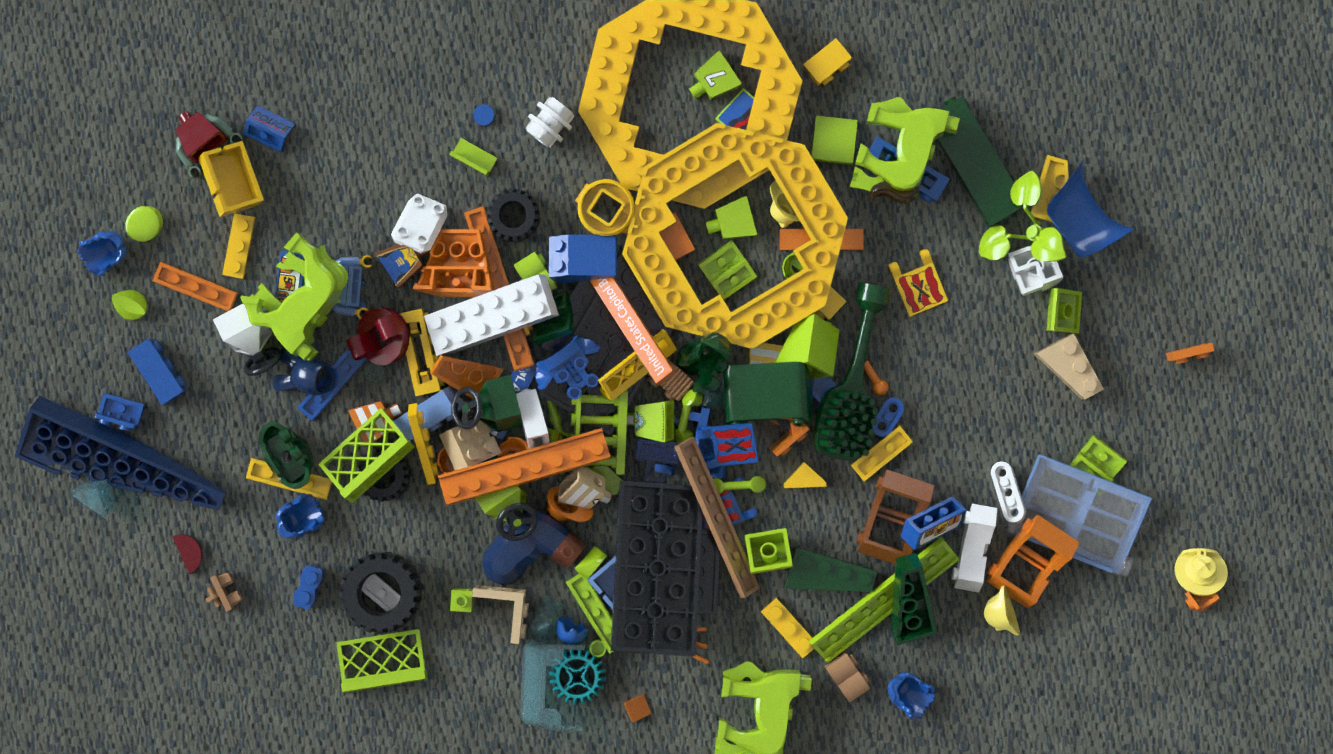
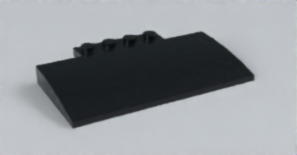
M621 248L617 255V277H614L652 337L662 329L666 330L667 334L670 335L673 329L665 327L622 255L623 248ZM590 280L577 282L570 294L573 312V333L542 343L541 347L556 354L566 347L576 335L591 339L595 344H599L601 348L598 352L585 354L589 363L584 370L587 374L594 373L600 379L635 350ZM645 376L627 389L628 406ZM552 377L548 386L537 392L568 412L575 413V405H572V399L567 395V389L569 388L567 382L560 384ZM599 382L595 387H588L586 385L581 388V395H602L599 390L602 386ZM581 403V415L613 416V414H617V406H614V404ZM591 424L598 429L602 428L603 432L610 436L616 428L613 425Z
M620 481L610 651L696 656L697 615H717L720 550L711 530H702L703 511L692 486Z

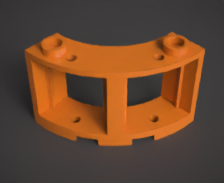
M1039 515L1035 516L1032 520L1028 518L996 564L993 563L987 571L989 576L986 582L998 590L1001 589V586L1005 585L1010 598L1029 608L1037 603L1045 587L1048 585L1050 580L1047 577L1053 570L1058 572L1072 559L1080 542ZM1032 536L1054 550L1055 554L1047 560L1024 545V543ZM1014 554H1017L1041 570L1027 592L1001 577L1003 570Z

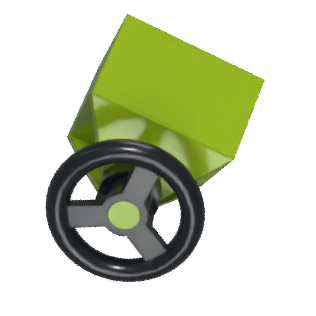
M521 485L475 498L485 514L493 519H497V531L506 540L519 541L525 539L533 533L537 526L538 518L536 511L526 504L528 495ZM523 510L527 511L530 516L524 517L522 514ZM503 521H507L510 525L508 532L503 529ZM524 524H530L526 531L514 535L517 528Z

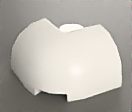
M1031 246L1008 253L1009 265L1022 296L1039 290L1043 292L1057 285L1063 279L1057 261L1043 262L1035 259L1031 253Z

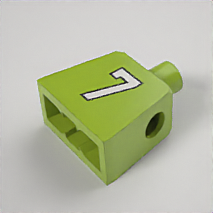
M719 50L694 74L698 83L690 87L689 91L695 99L706 93L709 99L712 100L739 88L742 83Z

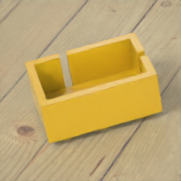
M243 141L226 145L223 149L220 147L203 152L198 159L211 195H216L213 200L219 217L259 206L264 201Z

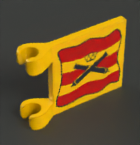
M928 249L919 252L924 266L901 274L897 262H892L888 265L909 317L948 301Z

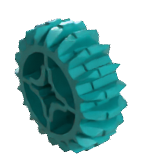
M581 647L578 648V654H575L574 648H570L571 655L569 656L566 651H563L564 659L557 656L555 659L559 665L552 663L551 667L556 669V671L549 672L550 676H555L554 679L549 681L550 684L557 683L552 689L553 692L560 689L561 692L558 694V698L565 694L567 695L565 702L568 703L571 697L574 698V705L577 704V698H580L581 704H585L584 697L586 696L589 701H592L591 693L598 696L599 691L596 687L603 689L604 685L599 683V681L606 680L605 676L599 675L605 672V668L598 669V666L603 663L602 660L595 663L594 660L597 657L595 655L591 658L588 657L590 654L589 649H587L585 655L581 654ZM575 659L586 661L578 668L567 663ZM590 666L595 673L593 685L585 676ZM562 667L570 677L565 686H563L560 679ZM583 670L581 675V678L583 680H574L573 683L570 684L574 677V674L572 672H581ZM575 685H581L588 689L581 693L569 691Z

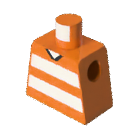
M379 401L351 409L349 414L358 429L380 408L391 419L402 415V411L398 403L386 408L384 402ZM383 416L376 421L375 428H385V418ZM363 432L360 435L362 441L369 443L370 432ZM375 432L373 443L383 437L384 432Z

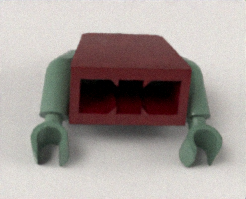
M186 111L179 116L182 124L176 128L178 135L176 138V153L184 165L189 167V176L196 178L192 173L193 168L198 169L200 174H202V168L194 165L193 162L197 164L199 162L198 158L203 152L219 147L227 140L225 136L230 137L231 144L234 143L232 141L233 136L237 135L241 139L242 136L239 133H233L232 128L220 117L210 114L203 116L199 112L192 116L190 112Z

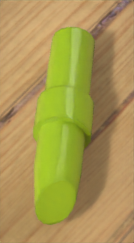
M547 400L551 424L554 430L563 432L561 418L558 415L556 405Z

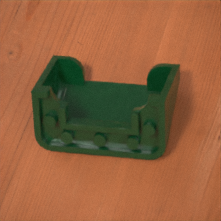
M779 362L728 365L723 371L727 425L748 423V421L788 419L795 427H804L805 424H812L813 375L805 363Z

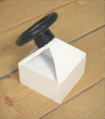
M244 304L213 319L222 340L235 352L249 355L250 359L244 365V373L246 375L256 376L265 373L273 368L281 359L282 352L279 348H264V345L273 333L271 328L251 325Z

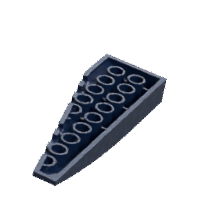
M41 396L37 398L29 409L14 456L54 474L61 475V470L64 468L72 471L70 474L71 478L79 479L80 474L90 477L91 482L94 483L105 482L109 483V486L139 493L146 491L153 493V496L157 497L169 496L173 497L175 501L182 502L187 500L191 501L193 505L216 510L221 508L226 494L224 490L159 451L107 425ZM58 464L61 465V468L58 470L49 465Z

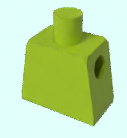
M747 196L716 209L717 219L705 222L708 234L721 231L723 239L757 236Z

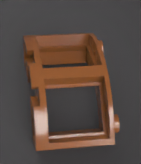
M886 469L884 476H879L875 488H878L864 531H860L856 543L859 544L857 552L892 564L896 563V558L912 554L913 548L905 540L900 551L868 540L876 516L903 526L906 519L912 517L911 515L881 506L880 503L885 491L918 501L913 513L914 516L928 508L935 485Z

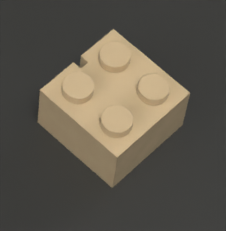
M479 421L472 429L465 430L457 426L439 435L455 470L476 465L501 453L494 436L490 437L489 435L492 432L489 426Z

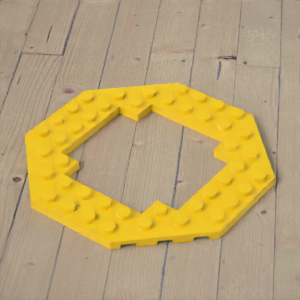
M645 0L598 29L578 112L618 180L627 189L638 192L644 166L663 156V154L636 148L635 143L639 126L619 121L639 41L643 40L660 45L665 24L746 44L741 65L761 70L746 130L788 140L803 80L756 2L748 0ZM738 160L672 201L705 209L769 171V168L767 167L749 178L741 162Z
M716 123L644 166L635 201L634 215L630 221L622 255L665 327L700 336L719 333L725 336L731 344L753 349L826 306L848 217L804 144ZM739 160L749 178L767 167L769 168L811 240L793 250L804 268L803 270L731 312L721 295L716 296L703 305L701 304L659 232L677 222L666 203Z

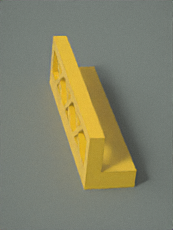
M662 329L653 336L666 358L677 350L666 330ZM635 351L598 380L602 386L599 388L600 392L611 401L648 373V370Z

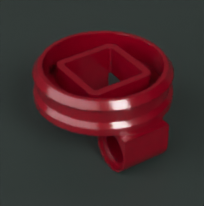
M377 308L366 312L362 316L357 327V335L348 338L345 342L354 361L366 358L373 364L387 365L396 363L403 358L407 352L410 337L408 326L404 318L397 311L391 308ZM378 329L384 343L391 341L392 343L382 348L375 330Z

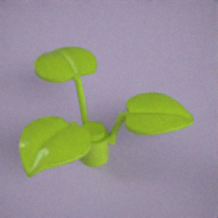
M1029 171L1016 180L1010 193L1012 202L1017 206L1023 205L1024 211L1033 221L1034 225L1028 227L1027 235H1006V229L1001 225L989 228L980 240L979 254L981 257L989 260L1004 258L1010 250V241L1008 239L1017 238L1033 241L1031 253L1039 261L1055 262L1067 258L1061 233L1052 227H1040V222L1035 219L1028 209V206L1038 204L1042 194L1039 177L1034 171Z

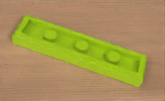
M578 574L568 580L566 584L609 654L614 652L610 651L612 615L588 579Z

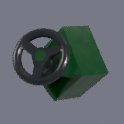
M511 375L485 381L480 393L471 387L461 388L452 400V417L456 425L461 429H472L479 421L497 432L522 426L521 412ZM469 393L475 400L465 401L462 396ZM458 404L461 406L463 413L462 421L458 415ZM469 417H474L473 420L469 422Z

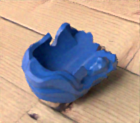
M116 231L98 232L91 239L79 242L81 247L77 250L81 261H87L84 266L88 267V271H92V274H97L98 276H103L107 270H110L112 265H118L127 253L124 240L120 233Z
M301 493L292 502L284 504L276 514L278 533L283 538H299L309 533V531L320 530L322 528L321 523L325 520V513L322 512L323 508L317 507L320 505V501L316 500L311 494Z
M902 672L888 684V694L892 703L899 709H902L910 719L913 717L920 719L923 713L927 712L925 707L930 708V703L934 702L935 688L922 682L917 675Z

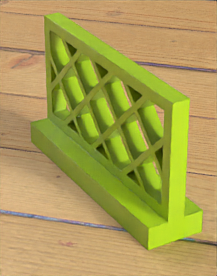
M380 408L318 465L339 489L340 494L346 500L353 503L415 446L388 414ZM383 416L385 418V428H375L376 421ZM363 432H370L369 443L359 442L360 435ZM375 432H384L383 443H373ZM389 432H396L400 436L394 443H387ZM348 446H354L353 457H344V450ZM359 446H368L367 457H358ZM373 446L382 447V453L379 457H372ZM332 460H338L337 471H330L327 468V465ZM343 460H352L351 471H342ZM357 461H366V468L362 472L356 471ZM341 475H351L350 483L343 487L340 484Z
M420 629L336 642L342 680L341 688L344 693L428 680ZM416 634L417 643L411 650L403 644V641L408 635ZM403 636L400 641L397 638H395ZM389 638L398 642L391 653L382 647L386 639ZM376 640H382L380 644L375 642ZM370 641L378 646L371 656L361 650L365 643ZM361 643V645L359 646V648H358L356 645H354V644ZM351 645L357 649L350 660L343 655L342 646ZM400 645L410 651L404 661L394 656ZM380 648L389 654L382 665L373 659ZM359 652L369 658L362 668L352 662ZM414 654L419 658L420 667L411 668L405 663ZM392 657L401 663L399 668L393 672L385 668ZM371 660L380 666V669L374 675L364 671ZM352 664L360 671L355 678L347 679L346 669ZM383 669H384L385 671H387V673H380V672H381ZM362 672H363L365 675H367V676L359 677V676L362 674Z

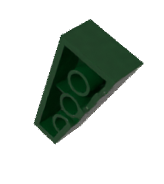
M795 546L792 556L793 567L788 569L783 587L787 589L872 592L877 571Z
M917 553L896 558L891 632L897 646L938 634L923 566Z

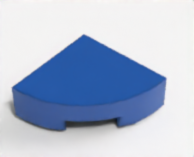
M656 463L654 471L673 475L675 474L676 467Z

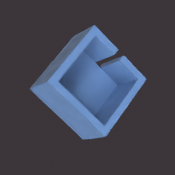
M616 555L588 578L589 583L599 594L603 590L606 592L603 595V599L612 610Z

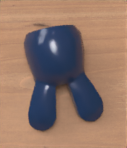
M285 347L282 348L280 361L293 367L291 375H276L273 378V388L275 391H286L296 388L304 393L319 396L331 390L335 384L336 376L334 370L327 362L313 359L311 362L307 359L303 360L299 356L292 355ZM321 368H323L326 373V381L323 386L316 388L317 375Z

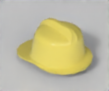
M774 181L770 186L773 198L770 213L780 226L785 228L794 221L800 220L777 181Z

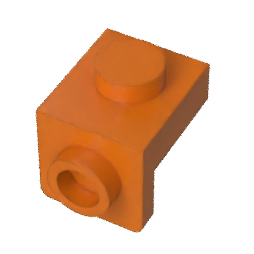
M1189 591L1185 593L1188 597L1185 602L1192 611L1196 609L1199 613H1202L1221 600L1217 593L1210 596H1198L1189 593Z

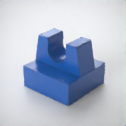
M700 407L699 413L690 411L688 420L697 421V427L707 426L710 409Z

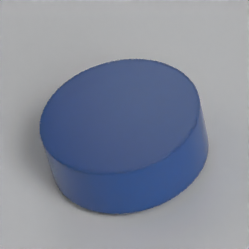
M483 104L475 108L473 117L477 124L488 126L493 122L495 114L490 106Z

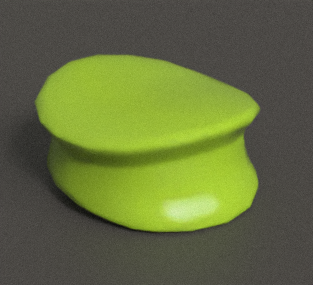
M137 207L127 217L125 223L127 234L138 242L149 241L161 231L163 219L159 210L154 207Z

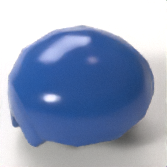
M560 617L557 619L556 635L561 641L575 644L585 640L588 628L584 627L583 623H580L578 626L575 625L572 617Z

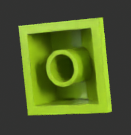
M786 528L745 535L751 574L793 567Z

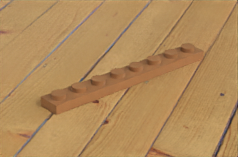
M695 437L688 438L676 445L675 450L740 598H746L760 589L755 575L750 572L749 561Z

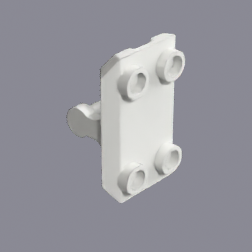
M420 194L413 196L406 204L391 233L394 242L413 248L414 251L419 253L431 250L447 218L446 205Z

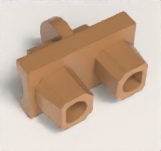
M231 572L210 577L213 586L207 588L210 597L205 599L206 602L213 600L216 607L223 604L227 612L235 608V605L243 600L239 590L229 594L226 586L235 582Z

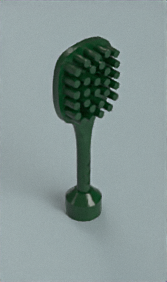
M867 283L858 284L855 300L863 310L852 361L843 382L838 386L830 388L825 393L820 403L814 426L815 448L827 457L852 461L859 459L861 456L869 455L866 447L872 445V440L869 438L875 433L872 425H876L877 420L873 418V415L878 414V409L873 408L875 400L867 394L863 387L864 364L875 314L888 307L891 289Z

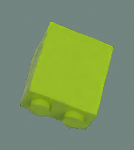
M810 314L793 325L775 363L802 362L809 368L813 379L833 377L840 330L833 326L831 322L821 319L819 315Z

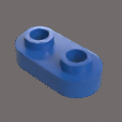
M889 398L883 403L874 418L877 420V424L872 425V429L877 436L884 437L892 432L904 412V405L901 400ZM891 404L896 405L897 410L895 412L889 410ZM880 422H884L886 424L884 430H880L878 428V424Z

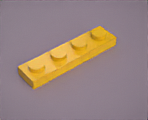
M417 403L409 404L408 419L427 484H436V477L440 474L437 462L434 463L433 460L435 457L433 445L429 446L428 443L430 440L428 428H424L423 425L425 423L424 413L419 411Z

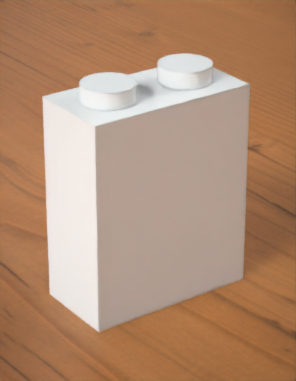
M536 389L520 391V393L516 394L528 448L531 449L549 444V435Z

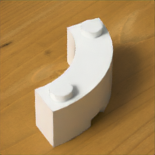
M972 504L970 511H966L964 516L965 528L959 553L960 560L958 561L957 568L954 567L952 572V580H955L954 588L973 592L980 591L984 582L987 556H983V554L987 552L988 544L991 542L996 527L997 508Z

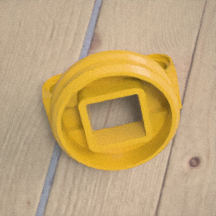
M610 179L597 180L591 184L586 183L575 200L578 203V215L583 226L595 235L612 236L620 233L627 235L635 210L634 200L630 191L623 184ZM602 193L621 204V207L610 223L591 212L603 195Z

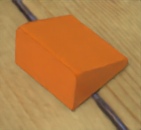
M644 694L624 702L632 723L652 714Z

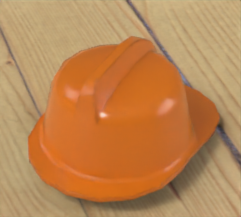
M552 487L548 491L546 509L555 520L563 522L571 519L577 522H586L592 518V508L586 509L558 502L559 487Z

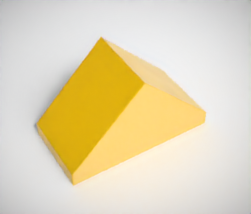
M802 462L783 483V488L826 487V482L805 462Z

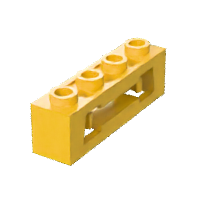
M417 309L400 313L406 324H409L411 334L420 333L417 324L420 323L422 331L420 338L426 365L431 371L439 357L436 356V353H433L432 340L424 318L425 315H428V312L424 313V309ZM410 337L406 356L415 396L441 391V386H445L444 382L432 375V380H430L429 371L420 372L422 384H420L418 375L420 370L413 337Z

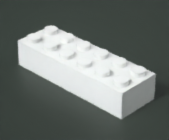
M538 274L425 315L424 318L436 356H448L559 316L546 275Z

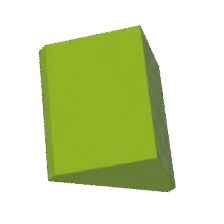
M1060 288L1050 289L1046 331L1079 334L1082 292Z

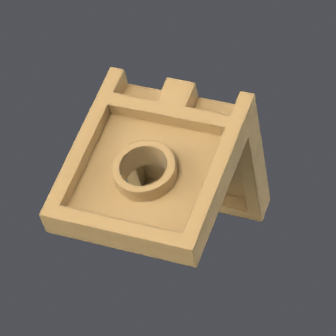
M476 585L473 588L472 597L515 601L511 643L519 644L521 639L526 637L527 624H523V619L528 616L529 603H525L526 590Z

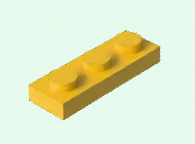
M234 213L222 275L244 279L256 217Z
M898 426L869 449L868 456H861L851 464V467L863 481H866L913 441L901 426Z
M777 598L761 610V613L802 658L814 649L809 642L812 639L811 635Z

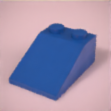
M568 234L549 237L550 279L559 284L617 277L616 235Z

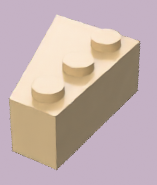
M1069 334L1034 353L1079 398L1087 399L1104 390L1074 334Z

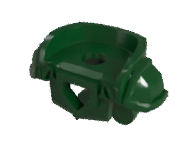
M710 333L700 340L698 339L680 348L676 356L677 367L690 375L699 374L701 376L693 386V392L703 396L708 389L715 391L718 388L720 380L717 379L716 374L717 372L722 373L726 369V361L729 359L733 346L725 336L719 333ZM706 348V349L710 350L711 352L708 353V352L704 351L703 349Z
M275 421L265 424L259 432V446L264 453L267 465L278 476L279 481L284 486L292 489L304 487L309 483L310 470L314 465L313 456L308 445L299 435L293 431L290 432L288 428ZM285 451H289L293 457L289 463H284L281 459Z

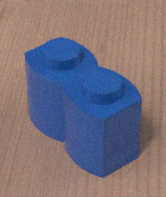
M309 564L303 569L300 577L301 585L297 588L293 597V604L307 610L314 606L318 599V587L321 586L325 578V568Z

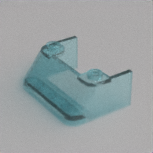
M530 641L525 644L522 655L521 719L525 724L549 730H583V722L561 721L562 717L557 709L545 708L546 666L560 664L564 657V649L585 650V642L568 644L554 641Z

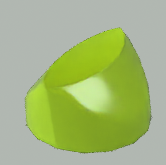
M125 290L112 295L113 305L124 319L134 321L145 315L148 308L147 300L140 292Z
M593 546L586 557L575 567V570L585 579H588L607 555L597 546Z

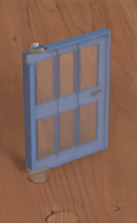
M1038 454L1021 495L1026 510L1025 518L1019 523H1012L1006 520L1005 526L1008 527L1007 531L1017 535L1028 518L1032 520L1035 516L1039 515L1080 542L1072 558L1110 573L1126 577L1133 563V558L1129 557L1128 553L1152 498L1045 455ZM1015 509L1013 516L1018 515V509ZM1032 536L1028 539L1031 542L1049 548Z

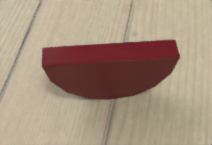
M179 534L172 536L187 571L191 574L198 569L203 556L201 546L196 539L189 535Z

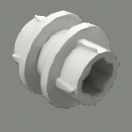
M549 97L544 104L538 102L537 106L542 111L537 117L529 114L528 118L531 121L525 128L535 139L550 148L556 140L560 143L562 142L563 138L559 135V132L563 127L570 131L572 126L569 123L574 118L573 113L553 97Z

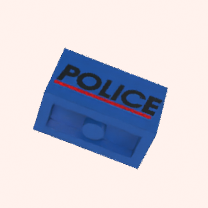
M257 105L246 120L243 135L281 153L287 136L295 123Z

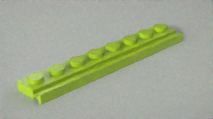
M942 537L918 554L927 585L960 560ZM895 573L809 640L811 645L827 663L892 613Z

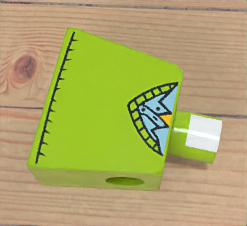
M674 400L635 406V413H627V425L635 426V435L660 442L674 440Z

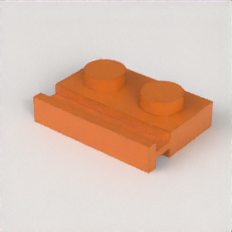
M1205 343L1166 353L1167 361H1176V364L1188 362V357L1196 356L1197 359L1209 356L1208 352L1214 351L1213 343Z

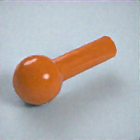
M865 360L864 371L873 383L872 390L874 394L884 396L889 390L888 383L885 380L879 379L869 361Z

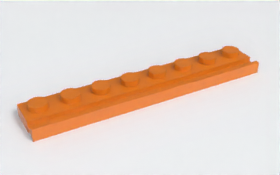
M601 428L438 475L446 506H450L611 459Z

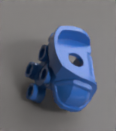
M576 335L562 350L546 360L538 361L536 363L538 367L536 368L535 375L538 384L537 388L539 390L545 389L553 377L557 383L567 382L569 385L567 389L568 397L578 399L581 396V388L586 385L588 387H595L599 379L594 373L587 374L584 370L589 363L585 354L598 352L601 348L599 344H595L591 339Z

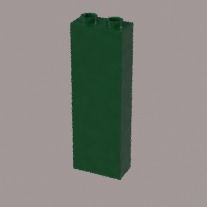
M953 96L944 102L946 106L941 108V110L950 111L949 116L960 118L956 134L944 132L942 137L935 140L985 223L990 227L1019 210L1023 205L1017 206L1012 202L1010 193L1014 182L963 97L961 96L956 99Z

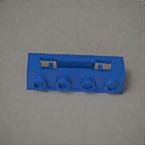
M877 136L869 149L871 154L883 161H889L892 155L882 151L884 149L893 154V158L897 160V147ZM926 165L924 173L928 176L923 178L922 185L919 184V193L921 194V199L931 203V201L936 202L950 179Z

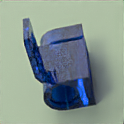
M638 439L636 460L646 461L645 480L647 482L664 483L666 481L665 473H662L659 478H653L650 475V469L656 463L667 465V463L678 464L679 457L675 446L680 443Z

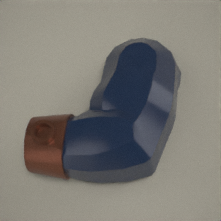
M533 507L538 518L537 526L533 533L519 541L506 540L498 534L484 551L481 563L484 573L489 580L501 585H511L521 579L528 566L536 561L542 553L549 554L551 556L550 559L568 569L586 547V544L572 530L570 532L550 514ZM526 511L523 513V516L528 517L530 514ZM524 524L517 528L514 535L526 531L530 524ZM506 525L503 529L508 532L510 525Z

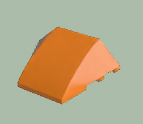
M441 229L429 252L431 255L427 264L422 267L421 277L418 283H415L413 290L439 297H477L491 292L492 287L481 231L479 229Z

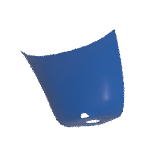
M1083 161L1052 198L1047 207V214L1053 224L1079 257L1092 255L1134 230V228L1121 225L1110 219L1097 205L1085 183Z

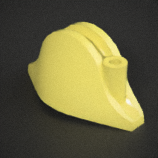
M1003 585L999 593L987 601L984 617L988 624L995 627L996 631L1007 630L1014 635H1019L1020 629L1007 589Z

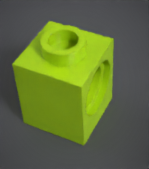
M453 588L451 590L450 611L472 612L474 605L473 589Z

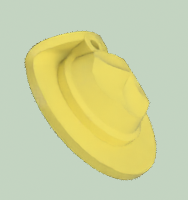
M1202 548L1184 550L1175 563L1177 581L1186 591L1194 595H1213L1220 591L1226 583L1228 576L1227 566L1220 554L1215 550Z

